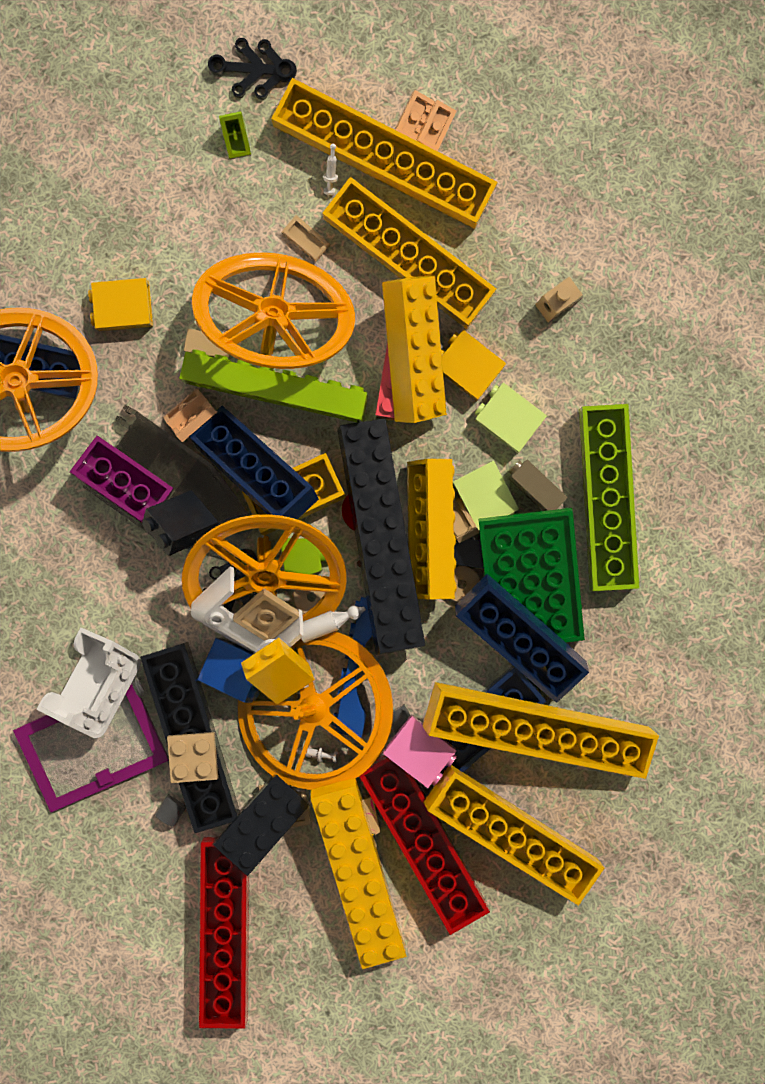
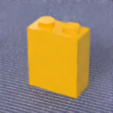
M146 278L91 283L92 289L88 291L90 303H93L94 312L90 313L92 326H95V329L99 332L153 327L150 284Z
M462 330L460 334L455 332L448 341L450 347L446 352L441 350L443 376L477 402L505 367L506 363L465 330Z
M279 637L241 662L246 680L277 705L315 680L309 663Z

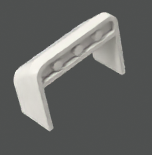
M231 566L191 604V615L194 619L254 654L278 637L289 647H292L304 636L303 612L298 609L299 618L274 639L265 641L234 622V614L221 606L234 593V568Z

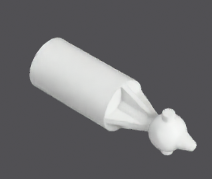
M351 606L347 612L329 611L303 621L304 636L302 641L306 643L339 630L338 628L349 618L353 620L358 619L361 613L365 611V607Z

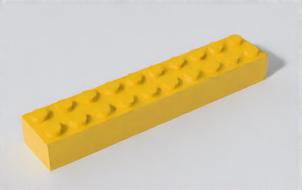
M294 78L291 79L271 118L273 127L328 155H331L330 145L335 144L334 156L338 160L476 229L498 183Z
M438 682L434 683L423 722V728L428 736L644 779L647 777L659 739V735L649 726Z

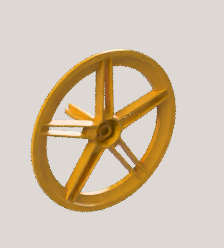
M247 253L229 257L207 269L201 275L193 290L192 311L202 333L225 353L253 365L276 369H295L316 365L339 353L350 340L354 330V307L349 295L341 284L319 267L287 255ZM248 271H275L269 297L265 298L224 281L236 274ZM279 272H283L280 296L274 295ZM288 274L297 276L316 286L328 297L331 303L286 302L284 297ZM213 293L255 313L222 334L212 321L208 302ZM337 318L338 325L332 338L313 352L291 322V320ZM264 329L260 354L237 345ZM277 332L295 356H272Z
M31 308L0 309V328L28 327L13 363L5 365L0 362V400L7 396L13 398L27 436H0V451L2 452L31 450L50 444L63 437L83 419L92 405L98 384L97 364L87 340L70 323L45 311ZM34 328H37L26 361H23L21 358ZM42 331L51 333L62 340L73 351L81 370L30 371L29 368ZM39 378H72V379L39 380ZM80 386L77 399L65 416L52 426L41 431L28 393L30 389ZM25 412H30L37 433L32 434L24 415Z
M251 515L218 525L204 534L194 544L186 557L182 570V589L190 608L192 602L202 593L199 583V570L203 559L210 549L246 575V577L234 581L235 591L223 604L253 592L259 593L264 588L277 596L276 590L279 588L325 592L321 600L312 609L303 614V621L329 611L335 612L344 596L347 582L346 568L342 555L325 534L305 522L279 515ZM255 528L285 530L272 551L271 541H269L268 536L257 539V561L224 539L237 532ZM294 533L290 541L288 542L287 546L285 547L284 551L282 552L281 556L279 557L278 561L275 560L274 558L276 557V555L278 554V552L280 551V549L282 548L290 534ZM299 536L307 539L320 550L328 564L330 577L280 570ZM234 556H236V557L239 558L241 561H243L244 563H246V565H244L242 562H240V561H239L238 559H236Z
M336 631L306 643L301 638L290 648L294 650L297 647L298 654L307 661L302 648L303 645L331 647L346 654L359 665V668L321 694L317 693L312 681L308 684L309 687H303L299 690L301 697L298 701H282L277 705L273 701L244 703L238 700L239 726L251 755L271 776L277 774L286 784L297 788L312 790L359 777L378 759L391 732L393 698L384 670L376 658L363 645L351 637ZM363 671L365 675L333 698L330 692L359 672ZM368 678L375 699V721L368 742H365L330 712V707ZM253 706H291V712L253 710ZM253 715L293 717L295 720L300 719V725L287 766L275 759L265 748L257 733ZM332 722L336 723L364 747L363 750L330 727V724ZM319 725L358 753V756L350 763L335 771L320 774L300 772L315 728ZM304 730L308 732L296 769L293 770L292 767Z

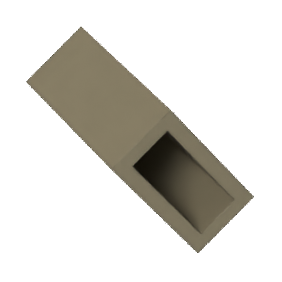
M528 459L523 463L519 460L508 471L511 474L508 479L542 511L556 510L568 498Z

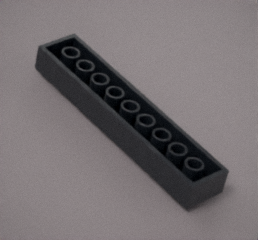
M386 419L340 425L337 432L376 655L422 648L426 645Z

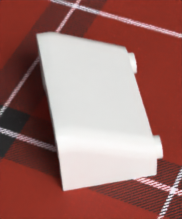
M80 628L74 639L75 650L82 654L61 695L54 692L47 693L36 710L92 738H100L106 732L138 672L140 658L114 641Z

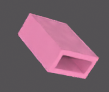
M412 714L383 750L385 756L427 788L431 784L435 786L443 775L440 773L445 766L450 767L457 757L454 746L443 738L428 736L423 728V722Z

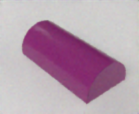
M98 435L69 471L70 474L141 523L143 522L146 508L168 500L173 491V487Z

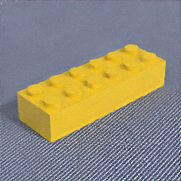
M417 276L382 282L395 422L417 423L447 415L435 276Z
M422 459L407 462L408 549L417 599H455L457 589L454 578V570L456 568L454 546L456 538L454 535L455 513L453 511V500L455 498V491L453 489V476L455 470L452 465V459Z

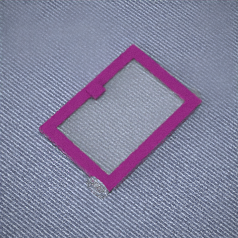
M140 675L134 677L110 725L100 738H92L48 715H44L13 730L12 742L16 748L21 747L50 812H54L169 761L166 750L142 700L143 697L148 695V692Z

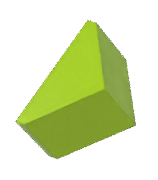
M242 112L220 115L219 120L229 159L251 155Z

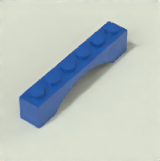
M361 597L360 601H355V606L365 607V611L356 620V624L351 623L349 636L365 646L372 636V629L366 597ZM346 654L344 659H349L347 668L342 669L341 679L357 669V663ZM356 675L344 683L343 691L356 681ZM356 686L336 702V704H340L339 713H334V716L362 738L366 711L361 704ZM332 722L331 726L336 727L335 730L338 733L349 735L336 723Z

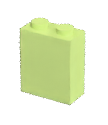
M503 382L500 387L495 385L488 394L491 397L486 405L482 403L474 414L477 417L474 421L518 454L547 415Z
M494 461L453 481V486L478 530H480L478 521L480 518L514 515V512L519 510Z

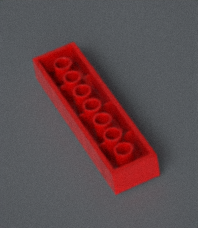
M384 755L378 758L359 777L448 933L452 935L490 913L489 906L439 818L428 812L424 804L427 797L417 780Z
M204 837L201 841L199 1028L245 1029L248 1021L249 875H245L213 845L218 837Z

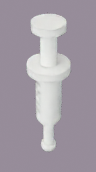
M335 144L330 145L331 155L327 159V171L323 175L324 181L327 182V187L324 188V194L326 195L335 194L333 182L338 180V175L336 174L337 158L334 156Z
M287 746L285 747V751L292 752V748H289ZM303 747L297 750L299 756L301 755ZM320 747L319 750L308 748L305 757L316 758L318 762H321L322 758L333 759V763H336L338 752L335 751L334 754L323 752V747Z

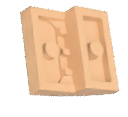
M414 90L395 130L438 151L457 111L439 100L434 101Z
M196 388L163 418L179 440L183 442L215 415L217 411L201 391Z

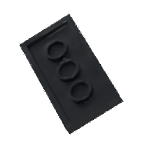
M274 774L213 845L248 876L310 805L277 774Z

